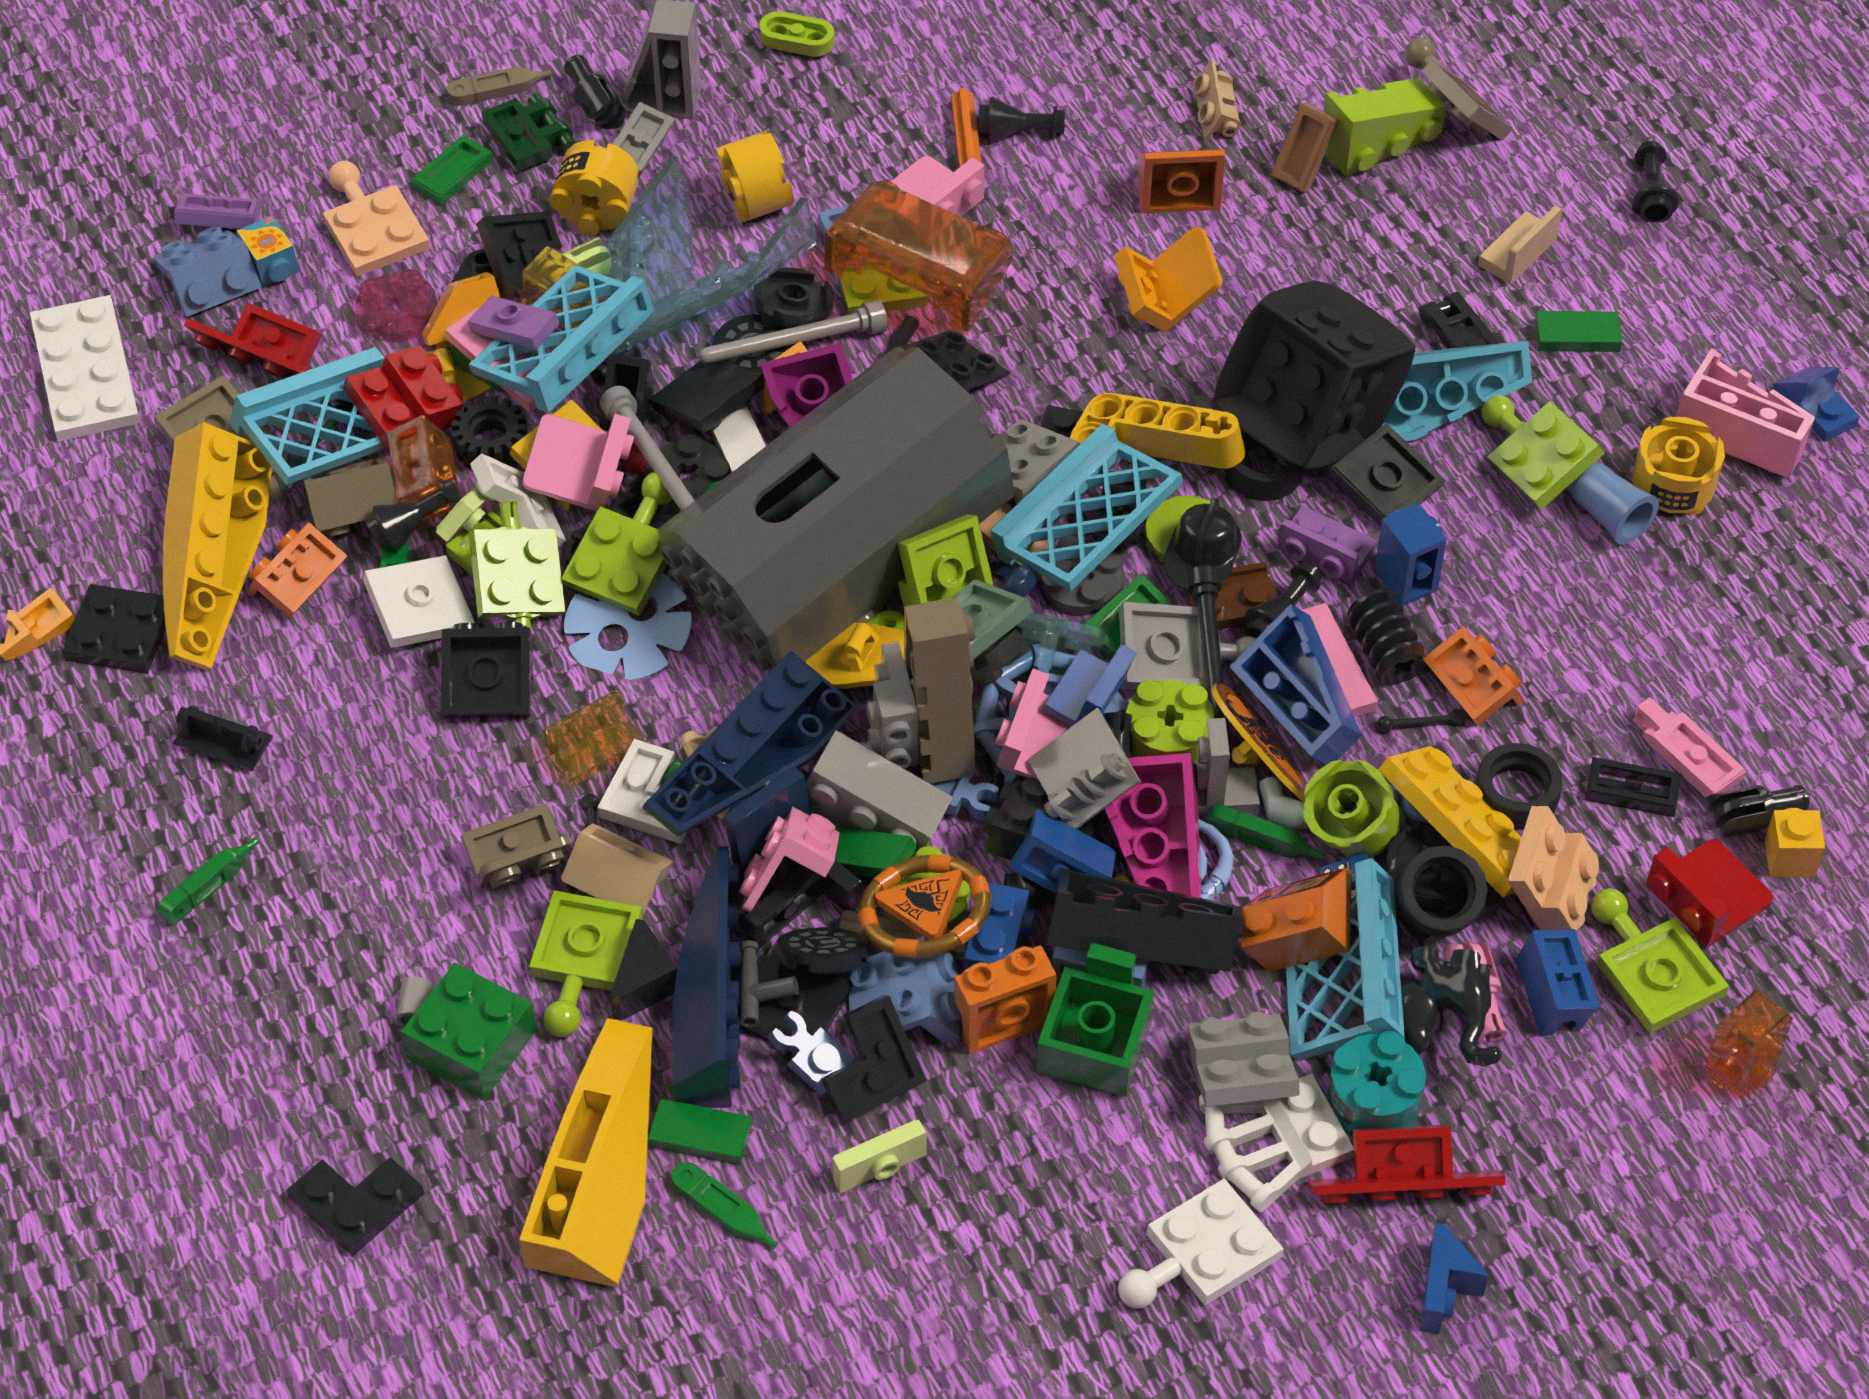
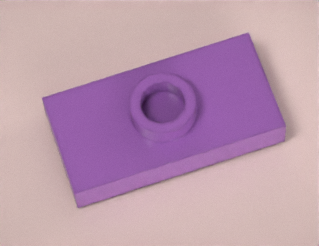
M182 193L174 211L175 224L206 226L208 229L221 227V230L228 228L241 229L259 220L261 201L258 199Z
M490 296L467 321L472 333L534 350L560 324L555 312L495 296Z

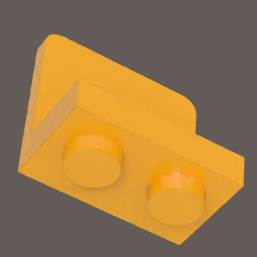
M1194 226L1153 261L1126 246L1114 255L1119 270L1118 279L1125 288L1129 301L1127 306L1130 313L1136 320L1140 322L1145 321L1163 332L1168 331L1222 286L1223 280L1207 233L1199 226Z

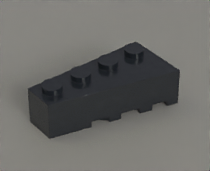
M1061 868L1046 945L1089 951L1091 943L1134 953L1138 959L1152 960L1162 964L1192 966L1195 970L1203 973L1218 974L1220 970L1230 972L1242 923V907Z

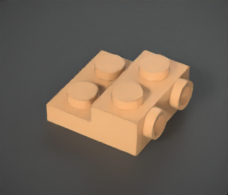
M1532 806L1508 882L1539 930L1575 929L1577 932V929L1585 922L1588 892L1595 887L1597 882L1596 876L1599 870L1598 856L1582 833H1565L1564 828L1559 824L1549 806Z

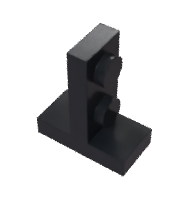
M784 855L785 863L793 870L782 878L778 887L766 898H759L750 913L746 912L744 916L746 940L757 942L759 950L823 894L843 911H855L859 907L862 897L861 880L836 860L826 877H823Z

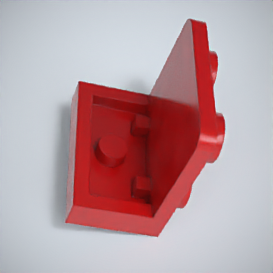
M1716 839L1708 840L1681 859L1669 847L1664 848L1654 855L1646 886L1707 948L1770 907L1773 900L1772 893Z

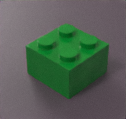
M454 962L402 1029L401 1036L407 1060L485 1100L535 1034L537 1028L532 1002Z
M1065 966L1037 1043L1036 1072L1127 1097L1152 1023L1155 991Z

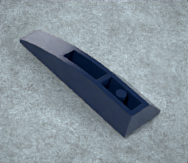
M790 651L645 802L642 808L678 837L731 807L736 802L759 791L772 777L781 776L794 766L799 768L808 763L830 740L835 730L838 731L859 706L794 652Z
M729 846L719 847L698 893L687 924L678 961L673 999L672 1090L674 1101L707 1108H732V1090H741L740 1061H738V1049L741 1048L740 1021H738L740 982L732 981V969H740L739 941H731V930H740L739 902L731 903V892L740 890L739 864L730 863Z

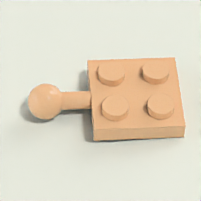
M338 161L332 165L328 174L329 182L335 190L345 192L350 202L323 212L324 223L356 277L430 249L427 235L397 185L365 196L358 185L360 172L355 164L349 161Z

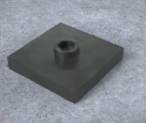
M1387 423L1333 465L1327 474L1380 527L1382 519L1397 509L1404 510L1417 503L1421 505L1438 491L1446 481Z

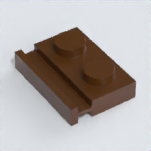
M1266 562L1232 567L1230 574L1225 582L1222 583V589L1218 592V598L1215 599L1218 630L1247 625L1245 613L1248 609L1277 597L1272 579L1267 573ZM1185 590L1188 606L1198 607L1197 601H1194L1192 595Z

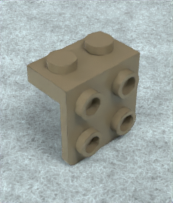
M547 803L467 831L460 836L479 887L490 883L492 889H498L518 880L517 876L521 874V871L532 867L535 874L561 865L560 860L564 858L571 845L568 835L559 837Z

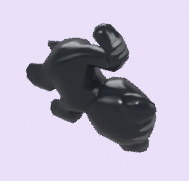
M1413 947L1410 961L1413 968L1420 972L1421 978L1419 980L1401 982L1405 1043L1411 1045L1418 1055L1423 1053L1430 1043V1036L1435 1033L1441 1024L1443 1008H1451L1467 1019L1466 1027L1458 1044V1048L1466 1062L1478 1066L1498 1063L1502 1055L1496 1046L1478 1048L1477 1045L1484 1030L1485 1017L1491 1008L1490 970L1492 965L1481 964V955L1471 949L1454 950L1451 960L1448 962L1438 960V950L1433 947Z

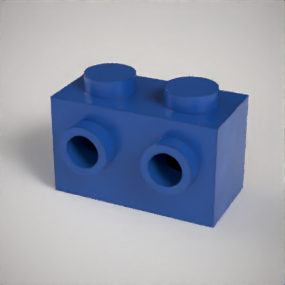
M1419 503L1404 510L1397 509L1383 518L1381 522L1374 572L1387 588H1391L1396 592L1397 602L1402 604V606L1438 591L1447 538L1442 533L1439 522L1433 516L1429 517Z
M988 882L992 894L991 909L979 932L968 942L964 957V971L976 963L990 964L1004 959L1022 946L1024 936H1032L1036 910L1029 909V890Z

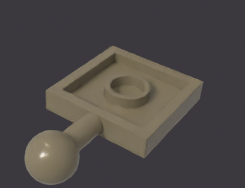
M1426 38L1411 40L1405 48V59L1413 68L1422 69L1421 72L1431 81L1428 89L1443 102L1448 101L1454 107L1451 112L1467 126L1471 124L1485 137L1492 133L1501 140L1505 139L1513 128L1466 81L1450 72L1435 57L1436 50L1433 43Z
M223 375L154 416L155 425L173 448L175 437L202 422L237 435L230 426L229 421L235 397L240 394ZM266 426L259 427L264 434L273 436ZM246 432L237 435L239 437L252 441L246 434ZM271 476L268 503L274 501L280 492L279 484L273 476Z

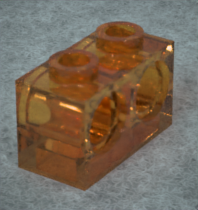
M421 415L387 432L398 501L401 503H415L440 489L437 481L440 478L443 482L451 478L458 489L451 439L426 417ZM447 504L423 517L422 520L429 521L453 508Z

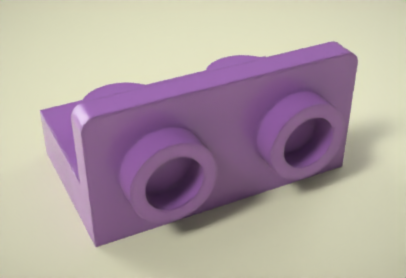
M1302 505L1292 521L1284 519L1280 524L1277 549L1283 551L1293 560H1302L1314 565L1331 578H1340L1352 584L1375 552L1377 540Z

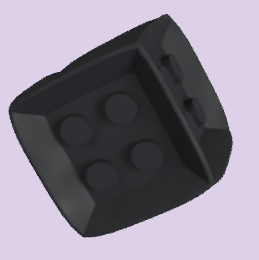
M1321 281L1299 283L1271 292L1262 298L1250 312L1236 337L1219 375L1214 392V403L1220 411L1234 414L1238 419L1241 430L1282 459L1303 468H1321L1340 461L1382 427L1410 371L1414 359L1415 346L1399 328L1348 292Z

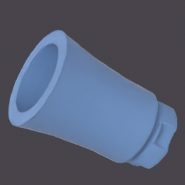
M1595 462L1566 488L1573 495L1574 501L1586 509L1604 526L1619 545H1627L1644 534L1654 521L1659 509L1657 497L1637 488L1602 463Z

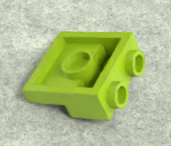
M967 514L897 543L906 578L898 582L903 606L949 599L974 579L994 586L978 516Z

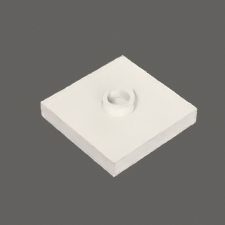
M446 555L364 572L363 582L391 648L442 638V629H453V625L457 623H475Z

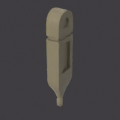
M512 67L471 76V78L457 79L450 82L447 86L448 100L453 105L463 106L525 92L537 81L552 77L551 70L537 72L523 67Z

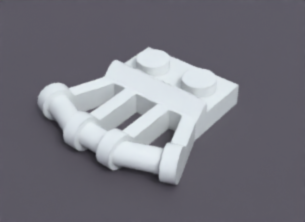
M1312 1073L1299 1078L1300 1096L1205 1107L1202 1095L1199 1096V1108L1205 1114L1206 1137L1203 1141L1210 1154L1216 1155L1220 1163L1218 1171L1222 1178L1226 1181H1231L1251 1198L1250 1205L1258 1212H1263L1298 1179L1354 1157L1353 1145ZM1262 1113L1263 1115L1231 1129L1225 1128L1224 1114ZM1271 1132L1278 1142L1245 1156L1237 1155L1233 1148ZM1285 1159L1289 1162V1165L1270 1183L1263 1184L1251 1174L1254 1171Z

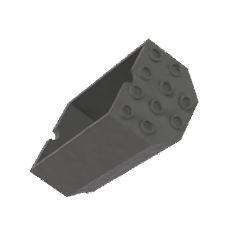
M895 347L657 529L663 545L659 549L660 553L670 567L667 575L672 582L675 581L680 586L679 589L682 592L688 590L695 597L693 599L694 603L706 618L710 619L714 616L717 620L720 618L724 621L720 627L725 636L736 646L741 643L748 650L750 660L761 672L764 673L767 670L771 672L790 651L794 652L805 662L899 588V581L906 579L897 543L967 514L978 516L980 524L1015 496L1007 447L997 433L990 436L989 428L981 418L984 412L975 398L921 349L911 347L905 352L902 347ZM823 467L838 479L837 482L783 522L770 523L759 518Z

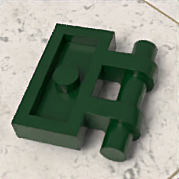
M540 93L530 95L528 98L529 105L525 107L520 104L517 98H514L481 112L484 126L518 172L552 158L551 145L553 144L558 147L560 146L566 152L574 143H577L573 138V131L565 121L559 120L556 116L557 110L550 100L544 99ZM535 123H539L540 125H544L545 127L539 129Z

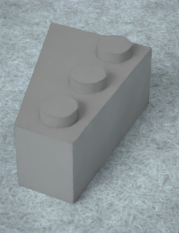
M656 0L627 76L620 103L625 113L632 114L639 102H642L673 118L694 120L702 87L696 3Z
M835 730L806 780L811 814L821 815L838 827L911 836L917 846L914 852H917L921 847L929 843L953 799L949 794Z

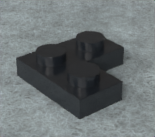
M550 211L487 216L479 220L476 226L501 297L534 294L540 290L542 284L532 256L554 254L562 248Z
M882 995L843 1015L861 1058L820 1078L838 1120L845 1123L927 1081L888 995Z
M391 1157L355 1188L322 1159L286 1190L288 1198L352 1257L424 1195L423 1186Z

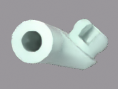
M1268 777L1259 783V790L1269 821L1290 829L1299 828L1305 830L1309 828L1303 818V810L1305 811L1304 803L1285 797L1278 778Z

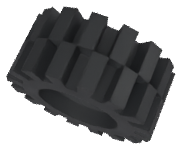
M490 396V403H484L483 397L476 398V406L473 407L468 402L463 405L464 412L458 410L455 413V421L452 420L451 424L454 450L460 462L464 461L466 468L470 470V463L481 453L508 466H511V461L518 465L509 453L511 447L528 434L525 414L521 413V408L517 404L512 407L511 400L506 398L499 404L497 396ZM489 429L506 432L501 438L492 441H482L475 438L480 432Z

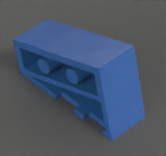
M1290 604L1230 665V668L1311 757L1329 764L1332 761H1337L1362 734L1311 616Z

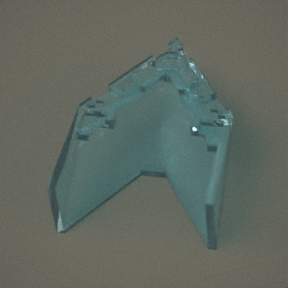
M671 155L609 238V251L611 254L610 277L624 283L631 276L644 279L655 311L613 351L614 354L626 350L749 290L819 243L808 199L799 198L760 254L749 250L745 255L747 262L740 267H730L728 261L721 259L713 272L704 277L695 274L691 199L679 158Z

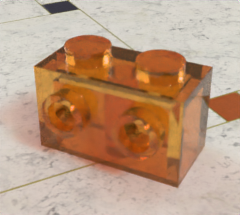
M1754 989L1719 1023L1704 1070L1709 1073L1711 1080L1719 1088L1726 1091L1730 1090L1740 1099L1753 1087L1757 1091L1762 1090L1776 1072L1774 1067L1777 1065L1779 1056L1784 1050V1042L1793 1017L1759 990Z

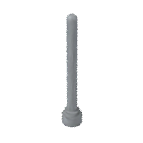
M880 300L865 302L861 304L860 308L854 310V314L702 348L698 352V359L703 364H710L796 344L799 341H810L857 329L860 333L866 332L868 335L881 333L887 330V315Z
M614 386L605 391L600 399L602 411L611 422L614 414L631 418L627 433L634 436V443L653 471L658 474L662 484L682 511L695 500L636 416L637 402L624 386Z

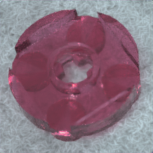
M408 269L402 273H389L375 279L364 280L359 286L356 312L358 322L364 332L370 336L371 333L381 336L383 341L399 343L421 336L438 302L434 288L423 279L422 274L417 270ZM395 303L403 304L402 310L397 312L394 311L393 307L389 306Z

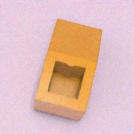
M486 272L449 283L421 333L424 343L428 346L435 344L436 349L451 347L450 342L446 339L445 330L475 308L479 309L490 296L500 298L494 275Z

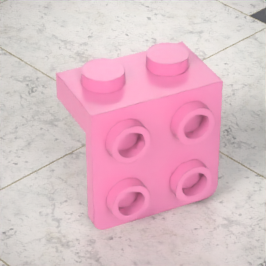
M924 156L879 190L875 195L876 201L884 200L888 213L931 241L984 199L985 165L972 157L955 172H952L932 157Z
M551 414L544 415L540 420L522 480L523 487L538 494L598 511L600 506H605L609 495L617 497L624 472L616 470L619 459L627 461L634 440V436L627 434L631 418L614 414L609 431L606 432Z
M1032 669L1027 683L1017 682L1009 706L1016 708L1015 715L1012 721L1003 720L995 741L996 745L1002 747L996 763L997 767L1026 778L1038 779L1028 759L1072 727L1044 711V706L1050 697L1043 693L1049 674Z
M793 806L785 819L777 816L765 837L767 843L761 853L763 856L755 853L743 874L745 880L739 890V893L744 895L741 909L748 913L752 911L784 855L826 877L835 861L840 832L834 830L835 826L825 817L814 813L809 816Z

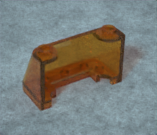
M883 180L871 182L830 226L825 235L824 269L840 277H843L848 267L853 266V272L861 275L865 267L877 271L933 297V309L940 312L942 307H945L952 315L953 319L950 322V328L969 334L1010 266L1013 251L1007 236L1002 232L982 227L901 190L893 182Z

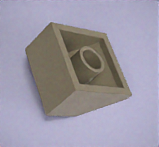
M383 456L335 467L302 479L314 527L319 531L325 530L326 536H334L351 531L350 524L365 521L374 516L372 512L374 505L398 504L389 464Z

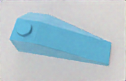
M1518 341L1415 352L1407 378L1383 425L1387 423L1405 441L1417 440L1427 435L1429 431L1463 417L1462 415L1482 406L1483 403L1493 396H1506L1532 383L1529 342Z

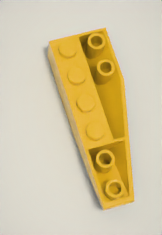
M205 422L175 437L164 525L163 598L170 657L207 671L213 666L266 526L272 466L252 441Z
M607 1018L565 1110L519 1239L524 1267L618 1288L645 1206L653 1044L652 1027Z

